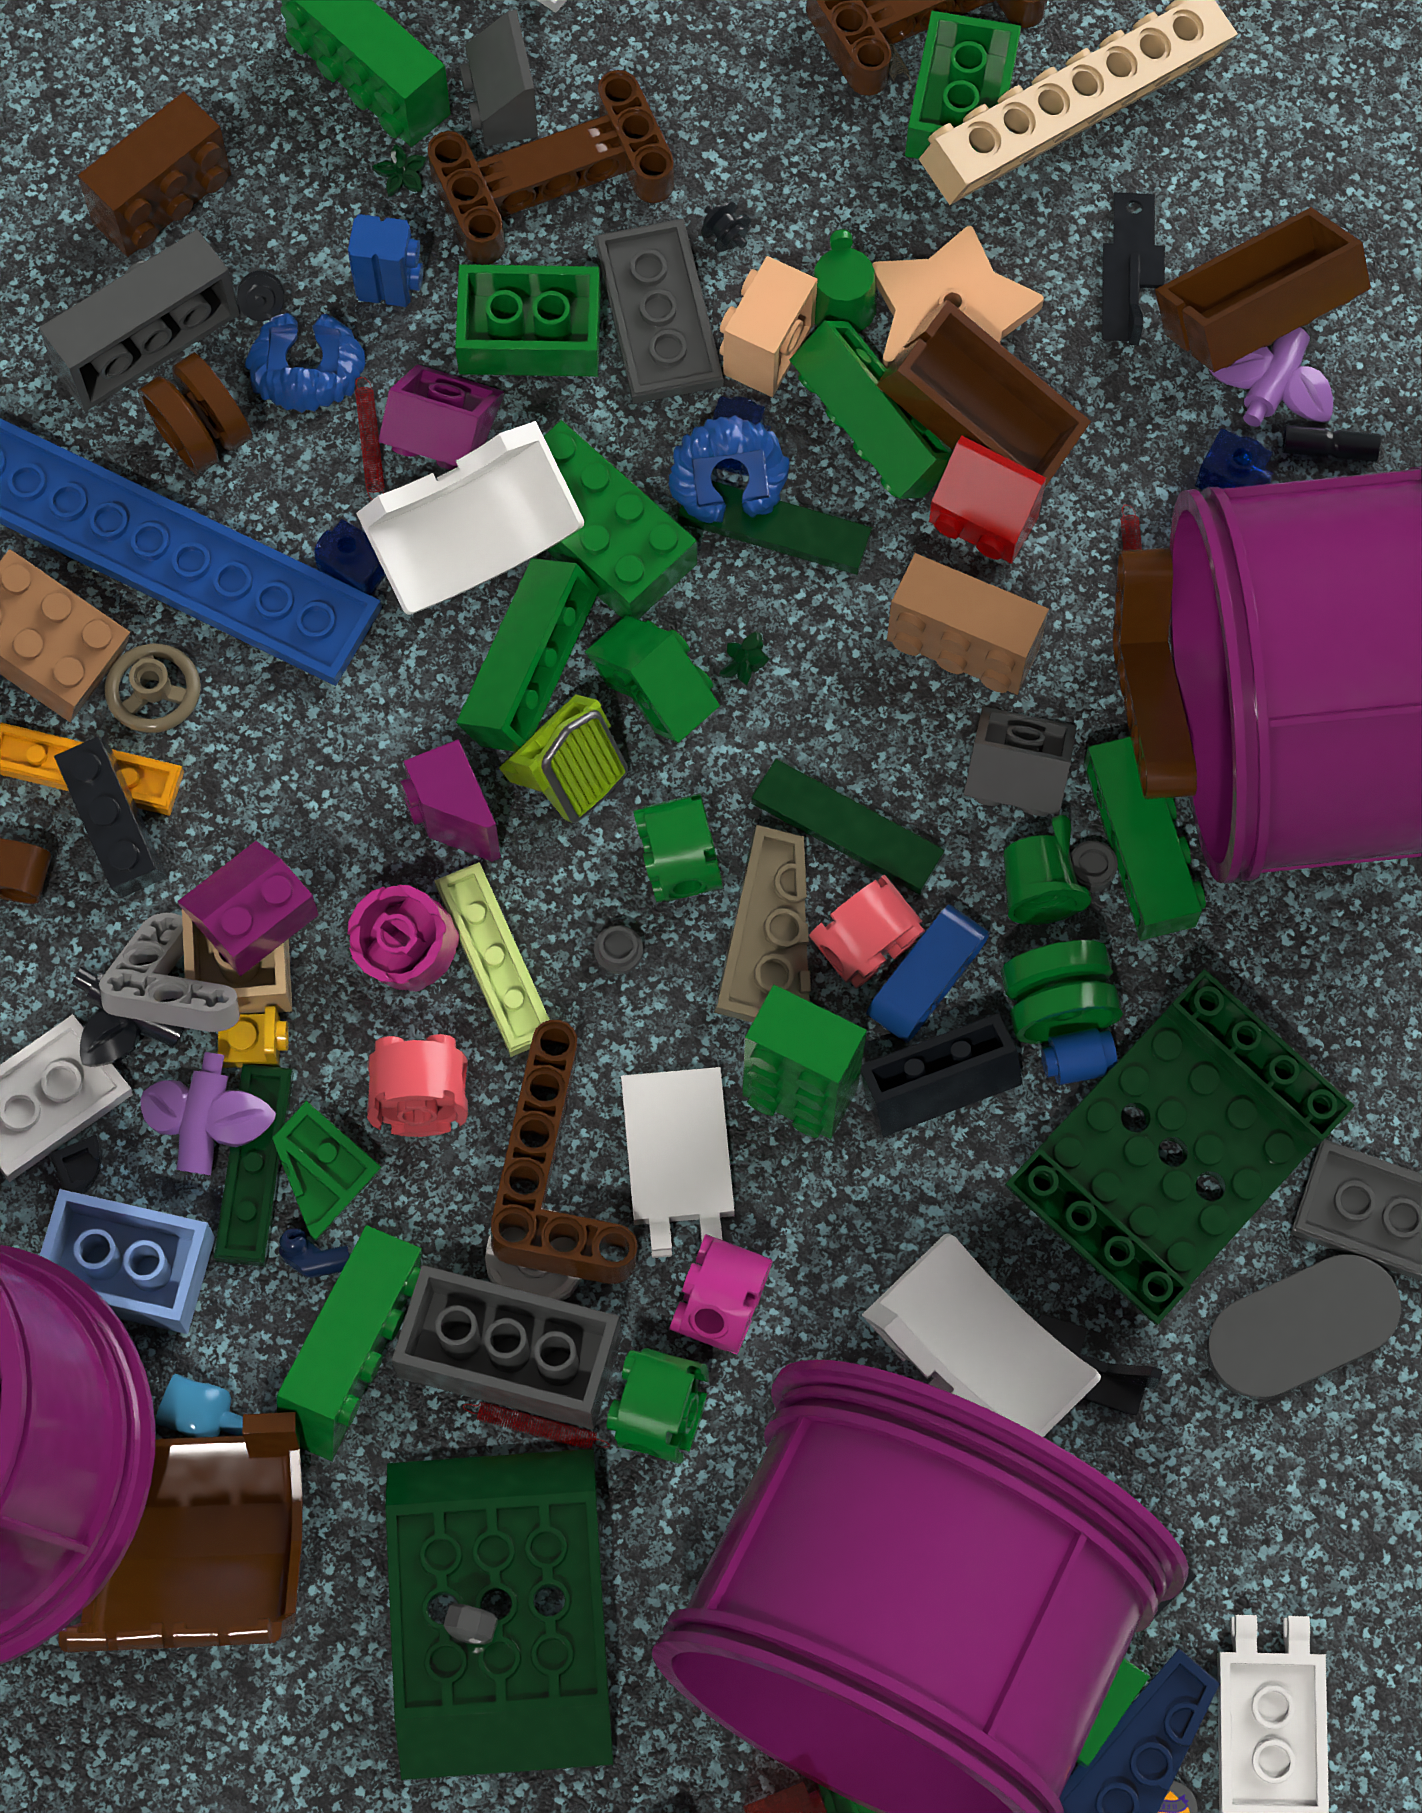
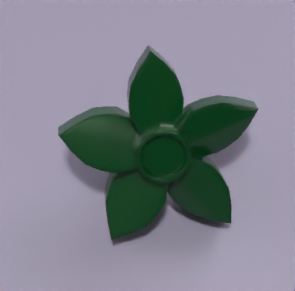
M395 144L391 150V162L377 163L372 166V170L380 176L389 177L386 183L388 197L397 193L402 185L410 191L422 192L418 173L425 167L427 158L420 155H411L406 159L403 149Z
M758 631L748 635L742 645L733 642L727 643V653L733 660L720 671L719 675L722 678H729L737 674L739 681L747 686L752 671L754 673L757 672L770 660L762 651L763 640L762 635Z

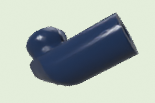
M300 1229L286 1230L280 1236L279 1253L283 1261L307 1278L340 1273L350 1257L348 1245L320 1250L305 1238V1232Z

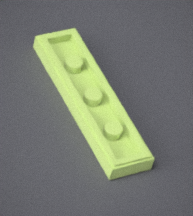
M478 862L434 880L444 907L452 917L454 926L458 930L459 941L509 1055L513 1057L530 1049L536 1028L550 1019L482 866Z

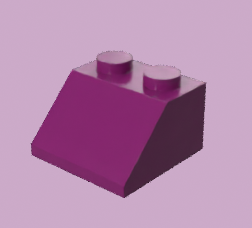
M417 364L389 389L378 442L392 446V450L400 455L410 457L425 456L436 460V464L440 467L453 470L458 467L456 460L485 444L503 400L504 391Z
M459 739L404 760L407 778L401 780L400 785L405 796L403 800L413 825L423 823L430 839L491 862L500 859L496 823Z
M257 841L253 842L177 901L179 906L240 977L319 915L314 897L281 858Z

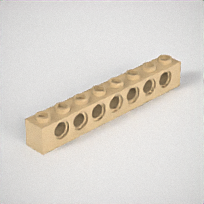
M1174 0L1166 7L1164 14L1157 16L1155 11L1147 14L1133 25L1131 32L1124 34L1122 30L1114 32L1100 43V49L1092 53L1088 48L1081 50L1066 62L1065 65L1067 67L1059 71L1054 66L1046 69L1031 82L1032 86L1025 90L1020 85L1013 87L998 99V104L989 109L986 104L975 108L963 118L964 123L955 128L951 123L942 126L929 136L930 146L919 158V161L946 201L951 205L1213 59L1226 48L1238 33L1215 0Z

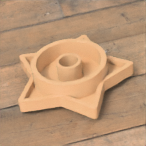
M972 226L965 227L929 259L878 261L872 263L875 271L876 286L894 317L883 354L882 364L886 369H888L896 356L905 349L904 345L925 316L947 300L953 303L998 343L1039 312L1043 306L1044 297L1041 294L993 271Z

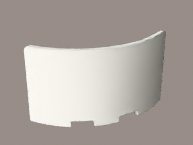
M536 421L499 433L479 448L456 460L458 467L437 477L438 481L434 474L431 473L407 485L378 495L356 513L406 614L417 613L479 586L539 555L583 528L584 519Z
M944 1234L862 1314L871 1327L903 1362L907 1359L927 1379L930 1376L934 1378L929 1385L985 1407L1042 1437L1101 1379V1375L1095 1368L1072 1353L1027 1314L979 1265L958 1239L951 1234Z

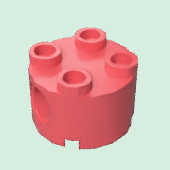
M884 875L881 876L878 882L874 880L830 914L834 921L826 927L821 922L809 934V937L846 983L850 981L857 989L879 971L878 968L887 961L884 957L887 953L895 960L917 942L916 939L925 930L921 926L922 920L906 902L887 876Z
M436 1034L427 1037L425 1041H404L402 1038L394 1036L382 1037L375 1041V1051L369 1055L367 1064L370 1077L367 1119L373 1127L381 1130L382 1122L391 1124V1134L426 1137L450 1132L451 1122L453 1121L459 1123V1127L466 1123L468 1100L465 1095L468 1059L462 1051L456 1048V1040L448 1035Z

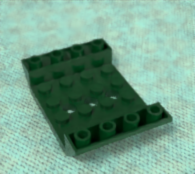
M1204 969L1007 1181L1005 1186L1157 1326L1190 1290V1285L1309 1152L1324 1141L1355 1105ZM1136 1107L1144 1113L1146 1127L1143 1131L1132 1132L1124 1127L1121 1121V1112L1124 1108ZM1173 1141L1181 1147L1184 1155L1181 1165L1172 1167L1162 1162L1158 1154L1161 1142ZM1209 1175L1219 1182L1221 1193L1218 1200L1207 1201L1199 1196L1196 1190V1181L1199 1176Z
M594 1449L387 1463L385 1510L394 1719L401 1781L613 1766ZM556 1588L564 1595V1607L558 1614L544 1616L536 1610L534 1600L542 1589ZM495 1591L506 1593L512 1601L509 1614L503 1619L498 1620L492 1642L485 1645L469 1644L455 1639L445 1630L444 1624L436 1623L429 1616L431 1602L441 1595L453 1597L457 1600L458 1604L481 1609L483 1599L489 1593Z

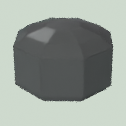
M453 1603L449 1605L443 1626L449 1635L459 1641L485 1645L492 1642L498 1619L496 1615L485 1610Z

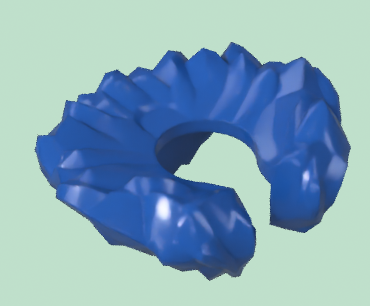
M285 313L274 316L260 328V334L252 344L244 364L245 368L250 370L251 386L256 395L260 394L263 400L270 399L276 406L281 405L286 411L295 409L300 413H303L306 409L315 412L319 406L329 407L334 401L341 402L344 399V395L349 397L353 395L355 379L359 378L360 373L364 371L365 355L363 348L354 338L350 328L331 315H319L313 324V331L317 344L323 352V357L316 369L291 368L287 364V352L298 337V321L291 314Z
M735 415L731 418L707 419L704 426L694 427L691 436L688 434L683 436L682 445L676 446L673 452L674 464L670 468L672 472L669 474L668 483L672 497L686 509L689 515L706 523H721L726 510V504L722 496L713 487L711 474L718 462L732 458L742 462L747 468L749 475L747 486L742 495L743 511L752 518L757 514L767 515L771 513L773 507L781 500L780 492L787 481L790 465L789 458L782 454L775 433L767 431L761 422L755 425L749 420H742Z

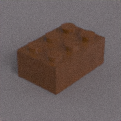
M183 91L77 176L92 223L128 258L138 249H144L152 244L158 233L170 223L179 221L187 216L193 205L208 193H215L222 188L227 178L231 176V171L220 126Z

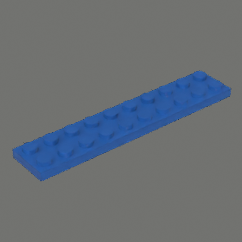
M0 418L1 525L334 686L338 684L382 609L381 600Z

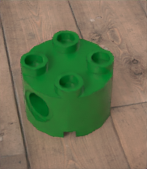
M701 793L644 806L642 809L633 811L639 837L642 839L645 851L643 853L644 862L656 903L662 901L669 902L723 889L721 873L712 835L706 821L708 819Z
M644 1348L641 1352L630 1350L622 1370V1379L627 1381L622 1399L613 1400L609 1409L606 1427L609 1430L615 1431V1440L620 1448L646 1453L663 1460L681 1464L684 1458L683 1453H680L679 1449L690 1451L701 1422L707 1393L697 1391L699 1380L705 1382L709 1380L707 1364L668 1355L648 1348Z

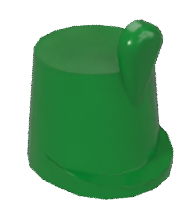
M839 229L830 236L829 242L832 250H829L820 257L812 277L817 278L815 325L819 327L824 320L848 321L855 331L860 333L871 324L877 312L875 271L871 261L864 253L851 248L853 244L852 234L848 230Z
M1060 814L1052 818L1055 836L1040 835L1027 837L1010 844L1004 850L1007 913L1013 922L1024 925L1049 924L1071 917L1086 909L1091 903L1090 891L1086 887L1078 885L1069 855L1072 828L1070 820L1066 815Z

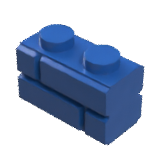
M358 214L353 221L348 247L355 294L358 297V301L380 303L381 300H385L387 305L407 307L411 303L413 290L420 291L422 286L423 263H418L420 240L412 239L410 225H408L407 220L386 218L384 221H380L378 216Z

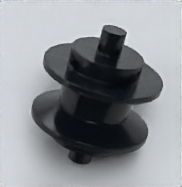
M732 201L719 204L714 208L708 205L704 210L707 215L703 221L701 235L704 238L716 236L715 249L718 252L731 250L737 246L742 249L747 245L745 238L748 234L751 220L747 215L736 218L734 215L737 205Z
M259 270L247 274L238 286V306L242 313L252 320H270L278 315L283 307L284 289L280 280L267 271Z

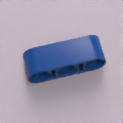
M951 904L947 905L874 997L867 1009L866 1015L899 1039L908 1043L981 951L989 938L990 932Z

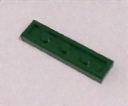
M712 481V485L722 496L726 504V510L721 523L700 521L689 515L682 505L680 507L678 523L855 575L859 573L872 534V527L784 501H779L773 507L771 513L767 515L757 514L752 518L743 511L742 495L744 490Z
M778 759L774 760L751 798V804L876 872L886 875L887 878L919 895L922 894L945 853V850Z
M243 1064L239 1091L253 1094L262 1099L276 1113L273 1124L252 1142L239 1147L230 1146L214 1253L216 1262L266 1267L281 1160L272 1137L287 1122L294 1077L292 1069Z

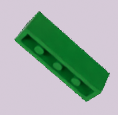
M824 320L789 359L799 372L798 378L800 382L810 392L817 394L827 407L825 412L829 419L837 426L844 428L854 441L853 448L855 452L874 466L882 476L880 478L881 484L891 495L899 499L923 498L942 478L953 451L876 386L887 369L848 321Z
M531 558L456 721L480 747L517 752L534 735L600 589L577 563Z
M1131 737L1088 747L1083 766L1109 847L1114 851L1118 860L1117 872L1139 941L1196 927L1202 909L1206 907L1205 895L1198 880L1192 881L1187 866L1191 864L1190 849L1184 836H1177L1173 820H1176L1177 817L1173 798H1144Z

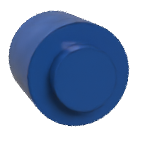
M1097 1028L1050 1036L1048 1038V1047L1041 1048V1059L1047 1078L1055 1077L1059 1086L1105 1077L1107 1071H1110L1118 1063L1114 1040L1109 1030L1099 1032Z

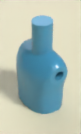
M176 1373L172 1376L157 1411L156 1425L177 1431L187 1438L218 1437L221 1431L235 1436H243V1416L229 1412L231 1406L229 1391L209 1383L193 1381Z

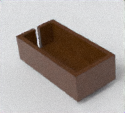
M1310 207L1155 289L1165 335L1185 351L1191 350L1194 358L1215 373L1220 369L1233 365L1237 360L1259 348L1271 345L1276 339L1289 332L1310 324L1314 319L1330 310L1349 303L1353 298L1370 290L1371 285L1363 242Z
M949 300L925 316L904 345L905 349L896 356L876 384L879 389L953 451L962 435L1046 477L1045 487L1091 423L1087 417Z

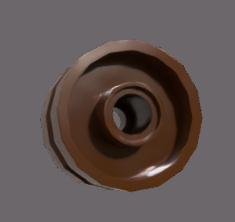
M193 352L172 366L173 378L178 389L169 380L158 376L139 388L138 394L166 443L189 470L195 475H200L218 462V452L212 438L223 449L235 451L251 440L253 436L244 415L226 387L208 364Z

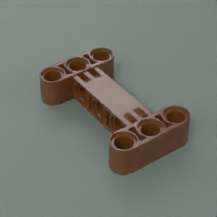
M807 0L806 13L850 87L861 95L871 96L883 91L887 85L891 61L889 44H895L928 30L931 11L963 15L988 3L997 1L1003 13L1012 24L1020 25L1022 28H1030L1042 21L1047 0ZM843 30H852L854 32H845ZM866 64H869V65H873V66H875V67H867V66H865V65H866Z
M614 70L603 75L598 84L599 118L477 162L468 142L457 132H440L430 140L427 150L431 178L464 253L470 261L479 265H489L501 258L505 249L501 218L626 173L636 195L645 202H662L671 195L674 187L673 156L640 85L632 74L623 70ZM615 98L626 99L625 101L621 102L612 101V99ZM635 134L643 136L638 139L629 138L630 135ZM445 159H456V160H457V161H455V162H453V163H443V162H442V161H444ZM650 171H657L661 174L657 176H649L646 173ZM468 195L474 197L473 199L467 201L459 200V198L462 196ZM479 233L491 234V236L482 239L475 237Z

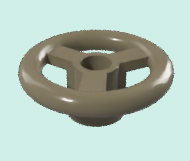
M158 643L143 644L126 651L114 662L105 682V699L113 716L126 727L143 733L167 731L185 721L195 709L201 690L199 673L191 659L179 649ZM154 658L166 659L176 664L185 677L186 689L171 685L166 667L162 662ZM132 666L129 672V681L134 693L122 702L119 695L120 681L127 669ZM149 681L159 682L154 688L148 689L144 687ZM164 699L180 704L173 712L160 718L148 719L134 715L148 702L155 703Z

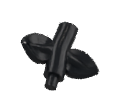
M153 962L139 963L137 965H146ZM80 967L71 984L87 992L88 995L85 1000L100 1009L89 1016L81 1035L79 1053L82 1065L97 1067L115 1063L126 1058L135 1050L140 1034L174 1048L185 1029L184 1027L108 1014L103 1009L99 982L106 971L102 970L99 975H96ZM172 970L168 974V976H173Z

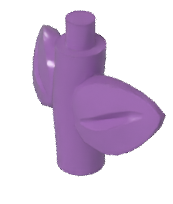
M1300 327L1276 339L1271 351L1267 346L1262 347L1237 360L1233 365L1220 369L1215 373L1209 369L1217 380L1226 385L1250 389L1244 399L1247 411L1243 417L1244 421L1250 426H1260L1264 417L1274 414L1282 400L1291 411L1305 419L1320 423L1329 422L1331 419L1333 396L1328 380L1321 371L1309 366H1301L1310 337Z
M205 1052L202 1070L193 1071L190 1088L181 1081L163 1080L149 1086L142 1093L141 1111L147 1124L154 1131L162 1135L179 1134L176 1170L211 1175L214 1140L219 1144L231 1147L243 1146L262 1135L275 1120L276 1113L262 1099L239 1090L225 1092L228 1076L221 1075L225 1055Z

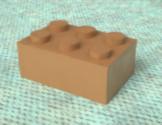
M9 549L0 560V675L71 723L107 675L114 662L125 651L130 631Z
M915 553L891 601L887 640L905 654L912 656L921 654L937 661L941 668L950 673L962 674L964 672L980 679L983 685L993 691L1000 693L1009 691L1018 695L1040 649L1049 609Z

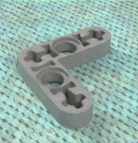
M160 913L145 920L99 982L103 1009L108 1014L207 1032L227 1030L233 1027L240 1018L238 998L233 988L222 984L168 976L184 954L182 916L175 913ZM153 962L146 965H137L139 963ZM171 998L177 999V1000H175V1001H170V1002H160V1001H162V1000L171 999Z

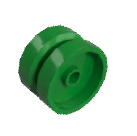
M1074 940L1046 945L1015 956L1006 962L1000 971L1005 994L1010 1000L1018 1002L1011 1010L1010 1016L1015 1037L1019 1042L1048 1044L1050 1036L1097 1028L1098 1031H1101L1118 1022L1123 1015L1118 990L1114 985L1105 983L1112 975L1113 969L1108 948L1104 943L1094 940Z

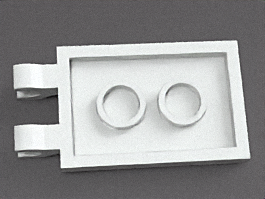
M73 1014L0 1064V1171L9 1182L133 1095L131 1087L112 1063L97 1067L82 1065L79 1052L81 1035L84 1028Z
M721 1068L621 1076L634 1225L649 1224L652 1258L672 1256L670 1222L699 1219L701 1244L705 1234L722 1240L720 1218L734 1216V1201Z
M1235 1615V1617H1231L1233 1652L1217 1653L1218 1682L1220 1683L1218 1687L1219 1813H1329L1326 1654H1310L1309 1616H1287V1618H1283L1285 1654L1257 1653V1615Z

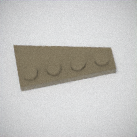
M756 825L751 839L714 1013L753 1022L773 984L809 1001L811 982L807 960L809 938L808 923H806L805 899L807 894L803 836Z

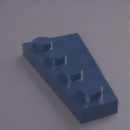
M1178 1649L1129 1706L1089 1766L1084 1768L1079 1765L1071 1774L1059 1799L1064 1813H1158L1220 1683L1183 1651Z

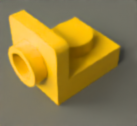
M265 1006V1014H240L239 1021L233 1027L218 1032V1054L225 1055L222 1068H242L243 1064L279 1067L280 1051H288V1022L280 1021L276 1006Z

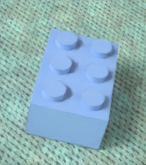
M59 1189L39 1256L69 1270L87 1283L108 1303L119 1319L188 1334L215 1236L207 1222Z

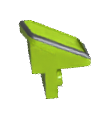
M577 694L565 703L517 752L499 767L509 782L543 792L560 815L571 823L579 822L600 804L628 772L627 763L609 731L611 725L601 708V704L596 699Z

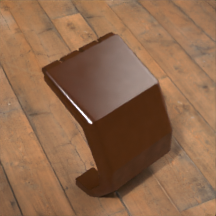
M296 1412L243 1414V1436L155 1439V1458L151 1486L135 1536L120 1565L105 1587L88 1606L83 1608L81 1622L59 1631L58 1643L61 1650L64 1652L271 1644L285 1640L292 1634L296 1622L303 1532L300 1433Z

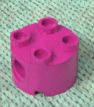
M409 885L381 887L371 891L356 905L348 922L347 933L350 935L349 942L351 948L349 947L352 959L364 973L394 989L415 992L433 984L447 972L456 954V947L459 944L460 937L452 917L443 906L426 893Z
M705 1234L695 1261L698 1264H691L682 1288V1292L685 1293L683 1301L688 1302V1304L679 1302L669 1330L737 1355L752 1322L753 1313L758 1306L773 1261L758 1253Z

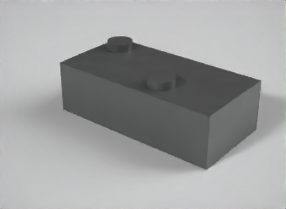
M196 229L147 261L136 262L128 268L124 275L40 326L39 330L54 372L82 410L86 412L240 314L229 269L199 230Z
M422 1265L391 1361L399 1379L594 1430L623 1333L618 1315Z

